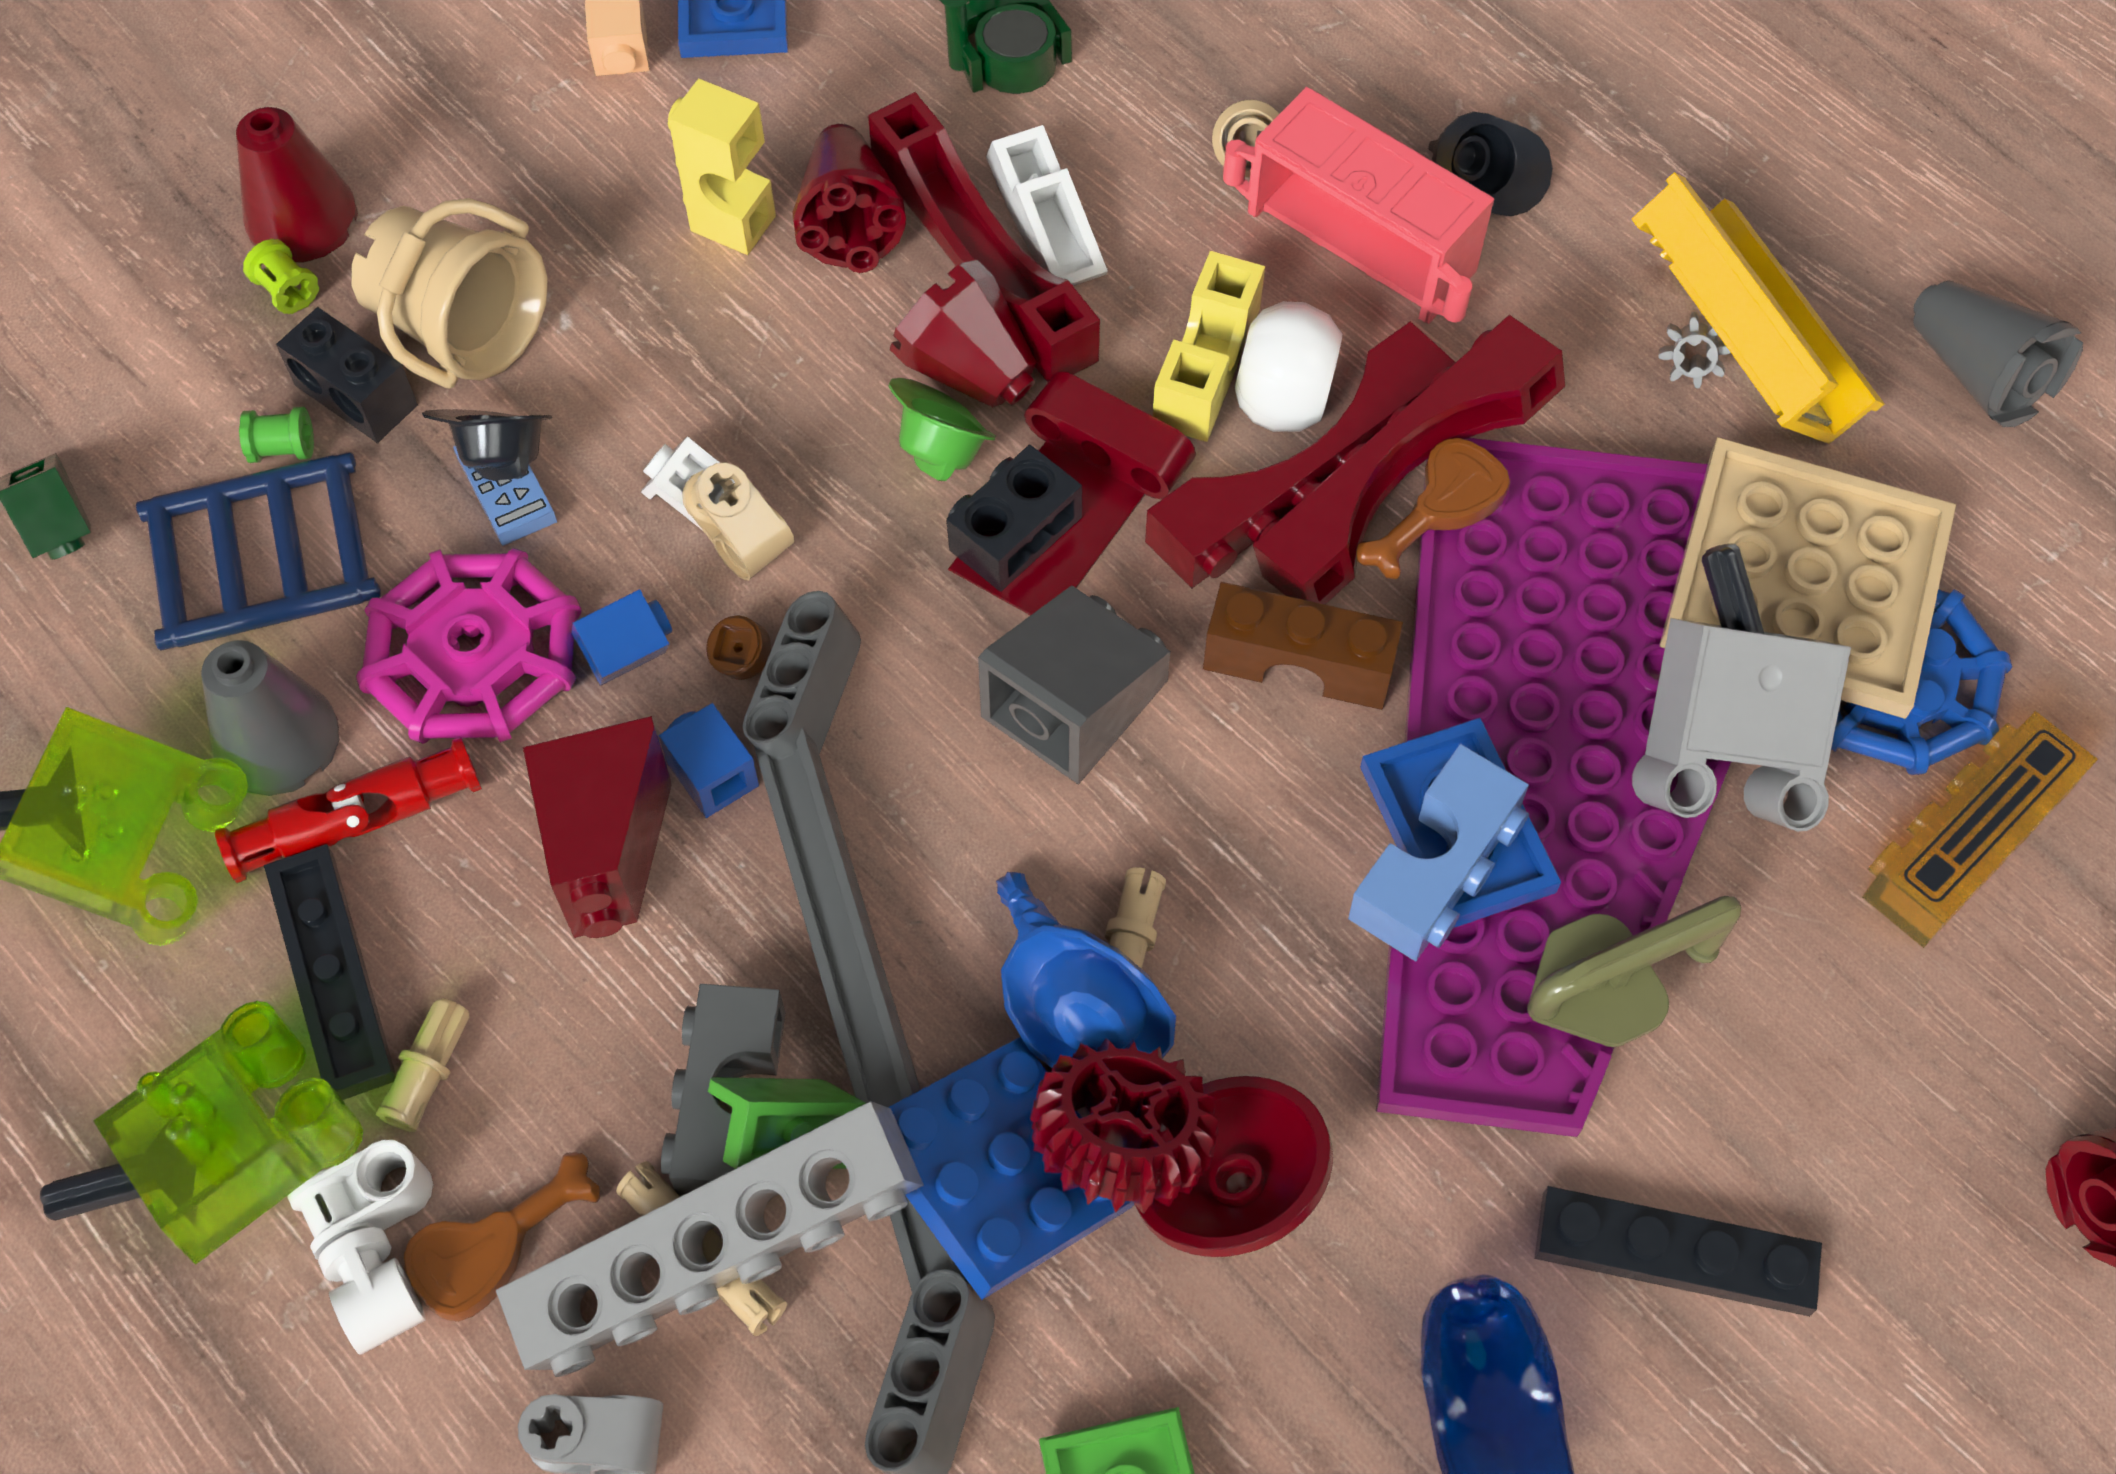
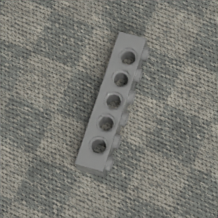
M870 1101L497 1289L496 1293L524 1369L553 1370L555 1377L565 1376L592 1364L596 1360L593 1350L615 1340L617 1346H624L654 1333L658 1329L654 1320L675 1309L678 1310L679 1315H686L713 1304L720 1298L717 1288L740 1278L742 1284H748L775 1273L782 1268L779 1258L802 1246L804 1251L809 1253L839 1241L845 1236L842 1226L864 1215L867 1216L868 1221H875L901 1210L908 1204L905 1195L924 1186L891 1108ZM844 1163L849 1172V1185L846 1192L840 1198L833 1201L826 1191V1178L833 1167ZM780 1194L786 1205V1215L780 1227L771 1232L764 1221V1210L767 1203L774 1196ZM717 1226L723 1237V1246L719 1256L709 1263L703 1254V1239L712 1227ZM654 1257L659 1264L660 1279L655 1289L648 1294L643 1288L641 1273L647 1261ZM592 1289L597 1297L598 1307L594 1318L586 1324L581 1316L580 1304L585 1293Z

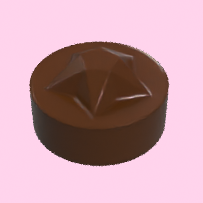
M730 616L717 623L710 632L706 646L707 657L710 664L718 672L736 680L749 679L760 673L765 667L771 652V640L765 628L745 616Z

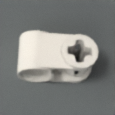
M381 1140L370 1144L364 1150L337 1165L303 1179L290 1190L287 1197L292 1209L302 1211L314 1237L310 1247L315 1259L318 1260L321 1252L329 1244L350 1232L369 1227L385 1230L419 1212L425 1207L431 1197L433 1181L428 1169L405 1145L395 1140ZM406 1167V1174L401 1184L393 1190L381 1192L382 1181L385 1176L393 1169Z

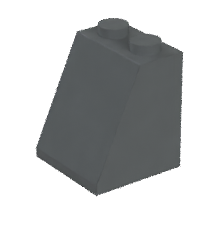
M1071 585L988 646L979 655L981 717L1079 785L1168 682L1171 651L1166 649L1163 641L1152 631L1145 628L1137 629L1117 616L1113 607L1104 599L1095 595L1087 596Z

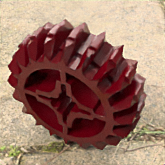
M1105 1038L1096 1052L1090 1047L1080 1044L1072 1057L1060 1055L1057 1063L1052 1068V1072H1046L1044 1079L1039 1083L1030 1120L1033 1122L1032 1129L1034 1130L1032 1136L1034 1151L1043 1154L1042 1160L1046 1173H1062L1063 1191L1076 1187H1081L1085 1190L1087 1205L1099 1196L1111 1200L1115 1213L1124 1205L1125 1201H1133L1143 1214L1152 1205L1154 1199L1170 1207L1173 1200L1178 1197L1179 1192L1190 1194L1192 1188L1198 1183L1199 1177L1203 1176L1205 1170L1210 1167L1214 1154L1213 1148L1219 1133L1217 1127L1218 1119L1214 1117L1215 1098L1203 1094V1077L1185 1076L1184 1059L1170 1063L1163 1060L1160 1046L1151 1053L1137 1050L1134 1039H1132L1125 1049H1118ZM1085 1106L1090 1113L1088 1116L1079 1119L1075 1112ZM1169 1129L1173 1139L1165 1143L1159 1134Z

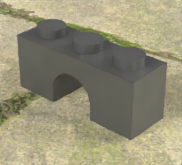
M700 984L696 1006H687L685 1009L682 1023L683 1046H690L686 1069H676L672 1085V1108L679 1109L676 1134L666 1133L661 1154L662 1174L669 1175L674 1190L680 1196L735 1170L723 1162L731 1114L719 1106L720 1099L708 1092L710 1078H739L749 1074L777 1076L786 1015L780 990Z

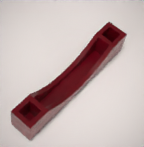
M914 92L869 114L871 150L900 196L955 266L960 263L978 260L994 276L1037 362L1035 367L1048 382L1057 372H1067L1074 375L1099 362V317L1069 280L1055 276L1039 266L1009 236L990 211L970 179L945 127L919 95Z
M1508 315L1494 329L1483 332L1464 356L1451 367L1444 368L1438 372L1426 390L1409 405L1398 408L1390 417L1387 425L1367 443L1357 445L1338 469L1324 481L1312 485L1300 503L1281 520L1271 522L1262 531L1259 539L1253 544L1262 577L1285 596L1326 605L1355 578L1357 546L1363 541L1367 527L1381 503L1409 472L1427 460L1435 446L1446 439H1466L1493 429L1525 424L1565 387L1562 350L1511 315Z
M1411 321L1368 351L1364 375L1352 403L1339 421L1319 440L1289 459L1257 471L1224 477H1192L1147 510L1145 542L1191 589L1209 576L1213 579L1220 577L1234 564L1240 553L1259 539L1262 531L1271 522L1281 520L1302 501L1303 496L1312 485L1329 477L1345 462L1348 454L1357 445L1367 443L1387 425L1390 417L1398 408L1409 405L1429 387L1438 372L1444 368L1451 367L1456 362Z

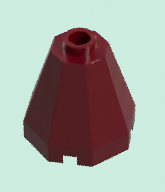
M978 260L960 263L947 273L955 281L950 287L942 289L935 283L923 293L895 328L893 336L898 341L892 342L889 350L905 366L992 408L1002 405L1005 401L1010 406H1013L1035 384V380L1030 375L1033 373L1037 362L994 276Z

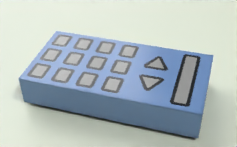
M456 446L453 447L457 459L502 546L557 523L554 511L529 464L527 473L523 478L492 481L484 479L474 468L464 466L459 458Z

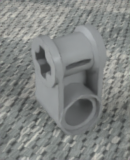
M545 1395L532 1401L522 1412L518 1423V1438L532 1461L543 1471L550 1473L656 1474L664 1404L652 1398L631 1395H611L605 1397ZM562 1420L571 1434L570 1436L558 1437L555 1448L549 1449L540 1434L552 1432L555 1427V1421Z

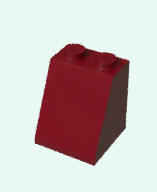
M652 716L523 747L550 884L573 937L603 938L617 933L621 930L622 926L638 922L672 786Z

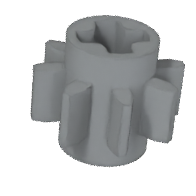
M1696 312L1691 313L1689 324L1682 329L1671 323L1667 326L1666 332L1674 341V345L1660 348L1659 359H1673L1674 366L1670 372L1671 381L1679 379L1683 374L1693 378L1695 388H1700L1702 377L1711 371L1720 377L1725 375V367L1718 360V355H1726L1731 352L1723 341H1718V334L1711 325L1699 323V317ZM1702 340L1707 342L1706 358L1698 354L1694 355L1690 360L1685 358L1686 342L1693 346L1698 345Z

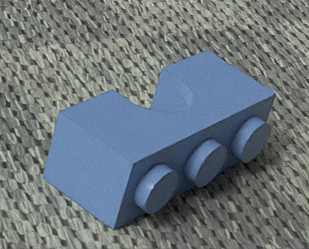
M1460 744L1426 791L1418 819L1437 831L1446 840L1450 850L1436 858L1422 859L1411 856L1389 843L1355 891L1348 919L1415 962L1429 943L1439 948L1451 933L1460 916L1459 913L1453 910V907L1462 894L1466 892L1475 897L1489 877L1495 865L1494 862L1487 859L1498 842L1509 847L1524 826L1529 813L1521 809L1529 784Z

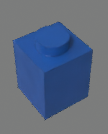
M640 589L573 622L571 630L600 686L666 653L669 646L666 635L673 632L671 624L659 602L655 599L647 603Z
M713 703L698 712L691 711L682 714L669 725L666 731L658 735L668 766L705 818L710 817L759 787L753 757Z

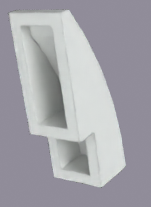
M1044 125L992 141L986 156L1009 212L1035 262L1055 276L1069 280L1073 286L1106 275L1108 270L1067 168L1061 170Z

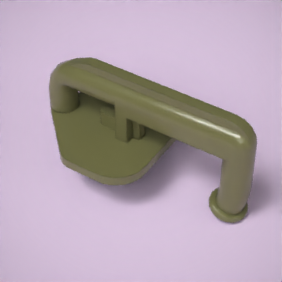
M1721 896L1634 936L1621 921L1604 914L1588 915L1556 929L1549 935L1545 944L1528 1002L1527 1011L1529 1016L1534 1021L1608 1047L1622 1046L1656 1030L1667 1016L1669 998L1651 965L1683 950L1692 959L1700 963H1711L1717 959L1719 948L1725 942L1741 916L1742 907L1740 902L1735 897Z

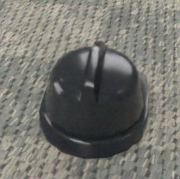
M1472 111L1458 116L1445 128L1438 140L1430 141L1428 145V150L1433 153V162L1494 198L1491 211L1493 214L1515 216L1528 212L1542 200L1550 186L1553 166L1550 151L1541 137L1525 127L1491 114Z
M438 409L422 412L424 418L448 423L462 464L474 468L484 479L492 481L518 479L526 475L528 464L536 460L539 453L542 420L552 419V415L516 416L499 412L463 409Z

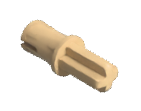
M444 998L432 1004L410 1050H402L398 1057L402 1064L389 1092L375 1114L382 1121L408 1132H416L425 1108L439 1081L446 1080L450 1074L449 1069L445 1066L469 1019V1011L466 1008Z

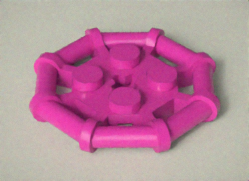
M512 548L508 553L442 554L441 549L429 553L431 559L381 598H371L364 611L369 618L363 665L356 675L359 689L363 693L372 694L408 729L409 738L422 744L434 738H498L500 743L512 739L510 733L560 691L571 690L576 680V676L572 672L574 637L571 630L572 623L581 615L579 602L576 597L565 595L528 561V554L525 551ZM493 577L490 582H480L482 588L466 589L464 582L453 583L452 578ZM440 582L441 587L414 609H408L410 605ZM519 584L539 604L524 608L509 592L513 586ZM550 625L547 659L534 654L533 632L536 629ZM397 627L405 629L408 634L407 646L403 643L402 653L389 657L392 629ZM465 633L471 638L480 633L484 635L479 641L480 645L475 649L458 651L460 646L457 638ZM524 673L538 677L500 708L496 696ZM412 674L427 689L419 705L395 683L397 679ZM446 701H454L458 705L465 707L476 706L484 701L488 713L440 714Z

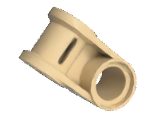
M727 462L716 463L692 475L685 483L682 497L683 505L688 514L692 516L714 544L724 563L743 580L749 581L794 543V536L785 520L776 510L768 505L738 466ZM718 483L722 486L724 493L719 497L720 502L714 504L708 495L713 491V485Z

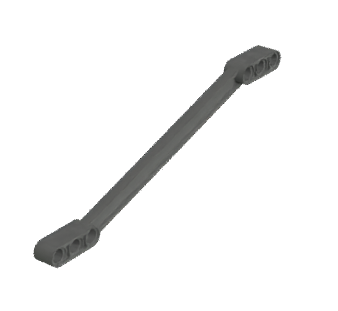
M812 591L796 599L786 612L744 717L743 731L744 735L754 745L855 1097L865 1103L872 1101L885 1107H890L921 1089L819 755L860 650L861 637L858 630L833 597L827 592ZM906 1197L908 1204L901 1210L891 1214L890 1218L912 1294L866 1432L865 1449L871 1463L885 1474H948L992 1337L995 1314L992 1305L986 1298L980 1299ZM961 1302L958 1312L950 1320L945 1321L949 1310L955 1304ZM939 1370L935 1383L928 1389L923 1390L927 1378L934 1371ZM917 1438V1445L913 1453L907 1459L901 1461L905 1447Z

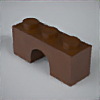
M1220 582L1207 631L1203 670L1262 683L1265 671L1272 666H1298L1315 673L1321 678L1324 683L1322 697L1383 710L1403 622Z

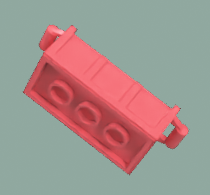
M1305 87L1256 137L1255 147L1249 146L1244 141L1237 139L1227 143L1223 180L1227 185L1235 186L1249 200L1248 213L1257 217L1262 211L1271 214L1310 238L1314 243L1323 246L1365 272L1366 275L1374 280L1381 282L1421 307L1418 319L1430 324L1437 315L1444 316L1446 320L1455 323L1464 319L1472 291L1470 278L1478 268L1494 203L1492 196L1308 87ZM1247 160L1252 163L1250 182L1245 180Z

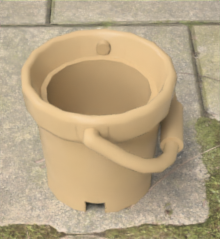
M466 198L444 201L425 213L412 207L400 206L386 211L369 226L364 235L375 241L369 249L367 258L355 253L352 262V288L357 302L365 309L377 315L380 336L395 360L413 373L450 389L456 385L459 378L483 381L500 374L524 353L538 330L546 306L548 281L541 254L525 239L529 230L526 222L494 205ZM470 213L487 218L510 231L504 230L499 232L486 229L479 232L444 219L450 215ZM394 326L427 348L428 354L440 363L441 369L418 359L407 351L397 337Z

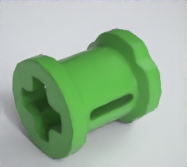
M293 407L289 414L258 416L255 410L243 411L241 413L239 437L243 455L248 463H260L263 456L295 454L298 459H311L314 449L313 427L310 415L305 407Z

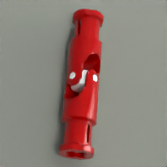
M462 737L452 740L451 748L416 761L409 756L332 787L328 792L315 793L269 809L266 818L232 831L226 827L215 830V838L228 872L236 883L247 880L248 872L261 868L265 864L325 844L331 847L346 837H357L430 810L431 804L435 800L467 788L474 793L482 790V786ZM363 793H380L388 796V799L380 808L368 814L363 804Z

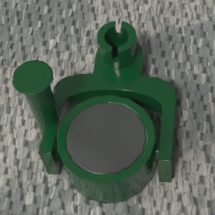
M940 0L945 8L949 66L955 71L964 72L973 93L983 90V81L988 86L1004 93L1020 94L1032 92L1044 86L1053 77L1057 64L1056 53L1062 65L1072 62V30L1050 0ZM975 33L976 50L968 40V37Z

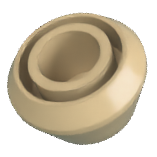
M1244 100L1229 106L1223 111L1214 126L1212 136L1215 155L1223 167L1227 143L1235 139L1242 140L1241 131H1244V142L1249 146L1255 147L1257 131L1260 130L1262 132L1279 115L1275 108L1262 101ZM1248 160L1246 162L1245 177H1250L1252 163Z

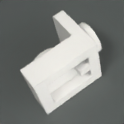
M686 437L674 450L664 444L643 470L651 479L642 489L641 493L649 499L656 494L700 528L683 505L682 492L684 485L692 475L720 462L689 437ZM718 483L713 485L714 489L708 495L714 504L720 502L719 497L724 493L722 486Z

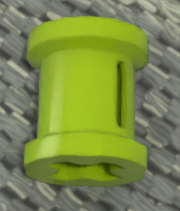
M269 239L260 242L251 249L243 262L245 276L255 285H262L271 294L274 307L283 314H294L308 307L319 292L317 276L307 268H300L292 260L290 248L279 239ZM261 264L266 266L264 270L261 268ZM301 284V289H298L296 286Z

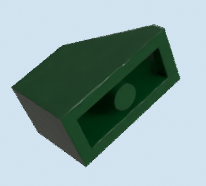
M57 453L0 477V501L32 558L47 552L50 559L55 560L85 545L82 536L91 533V524Z

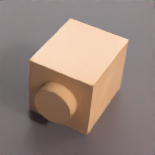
M585 0L587 40L596 76L649 71L646 21L642 1Z

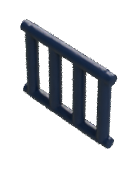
M353 453L330 455L136 502L137 514L143 523L147 522L162 622V628L154 630V641L158 650L163 651L175 647H185L370 601L371 598L381 597V589L375 577L369 578L349 475L356 473V459ZM326 481L344 583L308 591L291 489ZM267 495L284 597L248 606L232 503ZM207 509L223 612L187 621L172 517Z

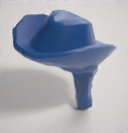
M1007 872L1005 876L996 880L997 893L1000 895L1001 903L1009 908L1013 923L1018 929V938L1001 968L1004 1007L1028 1050L1053 1068L1060 1055L1072 1057L1080 1044H1084L1097 1052L1098 1047H1100L1105 1038L1118 1049H1125L1131 1040L1134 1039L1137 1050L1151 1053L1160 1046L1163 1059L1174 1045L1176 1015L1150 976L1118 948L1109 945L1087 930L1061 925L1049 912L1045 904L1035 898L1023 873Z

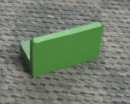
M710 1078L708 1088L710 1094L733 1107L723 1162L734 1169L866 1104L864 1101L822 1079ZM840 1163L832 1169H847L844 1163Z

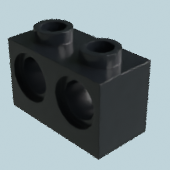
M316 307L276 344L296 387L377 444L418 406L403 365L319 307Z
M1029 444L1015 458L1008 457L1001 461L992 472L987 483L973 495L967 494L961 497L951 508L948 518H946L949 551L1001 592L1082 518V485ZM1031 493L1041 495L1036 498L1022 497L1023 495ZM990 530L1000 532L994 536L981 535L982 532Z

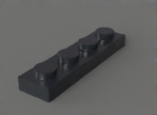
M325 844L265 864L266 876L325 1095L333 1104L393 1083L396 1073L334 854L329 846Z
M1547 1186L1542 1196L1534 1259L1810 1317L1817 1310L1822 1243Z

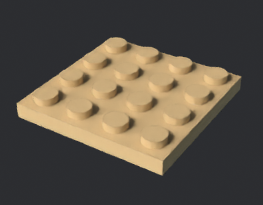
M1717 437L1709 458L1659 647L1665 648L1670 618L1721 625L1702 564V556L1706 553V550L1712 547L1734 543L1740 548L1764 632L1816 639L1851 647L1841 700L1906 719L1914 707L1956 504Z

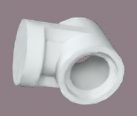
M377 1227L362 1228L336 1239L321 1252L318 1259L323 1275L328 1281H343L344 1283L330 1291L329 1297L348 1340L359 1355L426 1321L417 1294L398 1260L393 1258L382 1263L390 1254L391 1245L382 1228Z

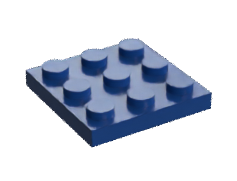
M1021 1037L888 1107L893 1112L924 1186L905 1196L981 1300L1134 1206L1133 1201H1125L1124 1205L1115 1213L1111 1200L1099 1196L1087 1205L1083 1188L1076 1187L1063 1191L1062 1173L1045 1172L1042 1160L1043 1154L1034 1151L1032 1139L1034 1130L1032 1129L1033 1122L1030 1120L1039 1083L1044 1079L1047 1071L1035 1055L1028 1050ZM1076 1111L1077 1117L1079 1119L1082 1118L1078 1111Z

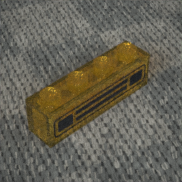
M2036 711L2018 729L2007 722L1983 749V752L1990 756V758L1982 767L1979 768L1971 761L1966 764L1945 789L1953 797L1942 808L1934 801H1931L1906 829L1914 837L1905 847L1902 848L1892 841L1868 868V871L1876 876V878L1862 898L1923 948L2076 787L2098 760Z

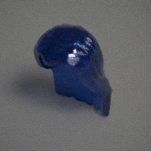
M1489 1274L1462 1277L1448 1282L1430 1297L1422 1316L1421 1376L1430 1415L1436 1455L1442 1474H1575L1567 1439L1563 1403L1554 1355L1539 1317L1529 1299L1510 1283Z

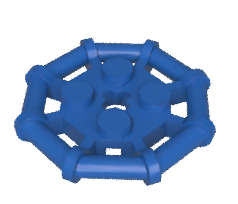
M1938 589L1914 707L1907 718L1904 719L1847 702L1844 709L1848 715L1843 718L1840 712H1838L1831 750L1836 752L1839 748L1905 767L1910 775H1922L1927 772L1929 766L1976 744L1988 745L1996 738L1999 733L1996 718L2005 674L2012 669L2010 655L2005 651L1998 650L1963 603L1965 595L1956 589L1951 593ZM1945 622L1949 624L1973 658L1958 657L1955 653L1956 643L1953 637L1948 632L1940 629ZM1960 680H1978L1973 706L1970 710L1956 701ZM1933 720L1932 724L1942 720L1952 727L1927 740L1920 737V727ZM1863 724L1897 734L1898 739L1864 730L1857 726Z

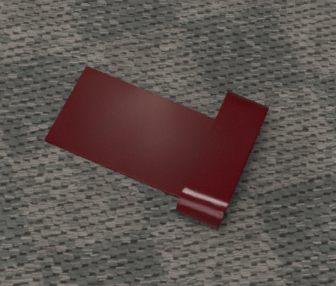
M1057 372L1051 377L1027 408L1024 417L1029 428L1045 441L1039 452L1082 485V518L1001 592L958 557L948 568L954 574L1030 616L1071 585L1077 588L1142 498L1147 495L1151 498L1163 499L1169 495L1196 457V450L1192 442L1176 428L1067 372ZM1031 493L1023 495L1022 497L1036 498L1041 495ZM990 530L982 532L981 535L994 536L1000 532Z

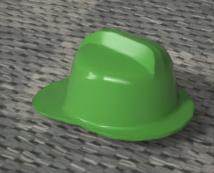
M901 377L891 379L888 386L893 395L903 405L899 435L900 447L914 457L915 464L921 471L942 482L947 481L954 470L966 469L973 461L984 440H995L996 435L986 430L963 405L947 394L915 380Z

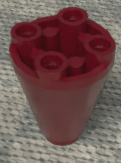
M833 124L826 127L815 141L792 212L796 244L800 250L824 264L843 268L848 267L853 272L866 273L873 270L878 265L879 259L885 257L900 242L906 227L904 201L863 136L855 128L847 124Z

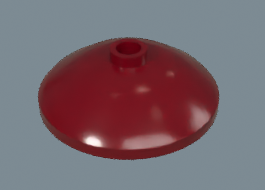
M1257 1076L1228 1077L1203 1084V1094L1215 1098L1214 1117L1218 1119L1217 1127L1219 1129L1210 1167L1205 1170L1203 1176L1199 1177V1181L1192 1188L1191 1193L1179 1192L1178 1197L1173 1200L1170 1207L1154 1199L1152 1205L1143 1214L1135 1205L1149 1230L1167 1245L1189 1254L1205 1257H1230L1253 1252L1273 1244L1296 1229L1313 1212L1324 1195L1333 1168V1147L1322 1115L1317 1107L1300 1091L1280 1081ZM1169 1129L1159 1134L1165 1143L1173 1139ZM1243 1188H1247L1242 1192L1236 1193L1237 1191Z

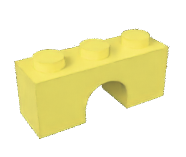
M698 78L687 94L674 102L668 116V127L671 131L676 166L679 171L683 202L686 206L690 231L749 255L776 217L771 180L746 169L765 143L759 103Z
M1209 252L1192 293L1190 316L1182 342L1173 340L1155 383L1153 417L1176 428L1185 436L1208 442L1244 351L1250 324L1257 317L1260 310L1265 266L1217 252Z

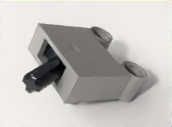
M1734 543L1717 545L1706 550V553L1702 556V564L1721 625L1670 618L1646 752L1636 764L1633 772L1632 786L1636 796L1643 803L1684 818H1690L1704 813L1713 803L1716 795L1717 781L1713 771L1706 765V759L1761 765L1748 777L1744 787V802L1747 809L1753 816L1798 832L1808 831L1821 822L1828 809L1829 795L1824 783L1851 647L1816 639L1764 632L1740 548ZM1678 773L1677 785L1670 794L1671 782ZM1788 791V797L1786 799V802L1783 804V799L1785 797L1786 792Z

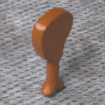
M1453 438L1446 439L1437 444L1430 452L1425 466L1426 489L1418 496L1411 513L1379 540L1361 541L1357 546V561L1363 566L1378 567L1385 578L1398 579L1401 574L1399 564L1401 554L1427 530L1461 529L1485 519L1502 505L1509 491L1510 480L1508 471L1485 448L1471 441Z
M577 1152L564 1154L556 1176L510 1211L494 1212L476 1223L442 1221L429 1224L419 1230L407 1244L404 1252V1264L414 1291L425 1305L441 1318L456 1322L473 1317L487 1307L498 1296L496 1290L505 1286L514 1274L520 1259L524 1237L528 1230L566 1203L579 1200L597 1203L600 1200V1186L587 1177L589 1167L587 1157L583 1153Z

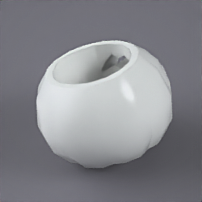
M1283 301L1263 309L1250 324L1235 384V392L1239 407L1253 423L1273 432H1300L1321 421L1343 335L1329 314L1305 302Z

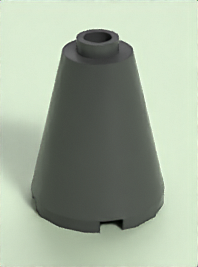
M1951 280L1927 287L1919 295L1913 307L1915 313L1913 325L1987 415L2002 427H2016L2038 414L2039 411L2033 408L2032 405L2044 393L2054 398L2062 390L2074 372L2083 351V342L2075 338V335L2081 334V332L2071 323Z
M244 640L226 642L209 653L202 665L201 676L212 753L222 773L245 792L272 796L294 792L305 786L304 779L312 775L319 767L324 771L332 762L340 741L338 718L326 697L252 642Z

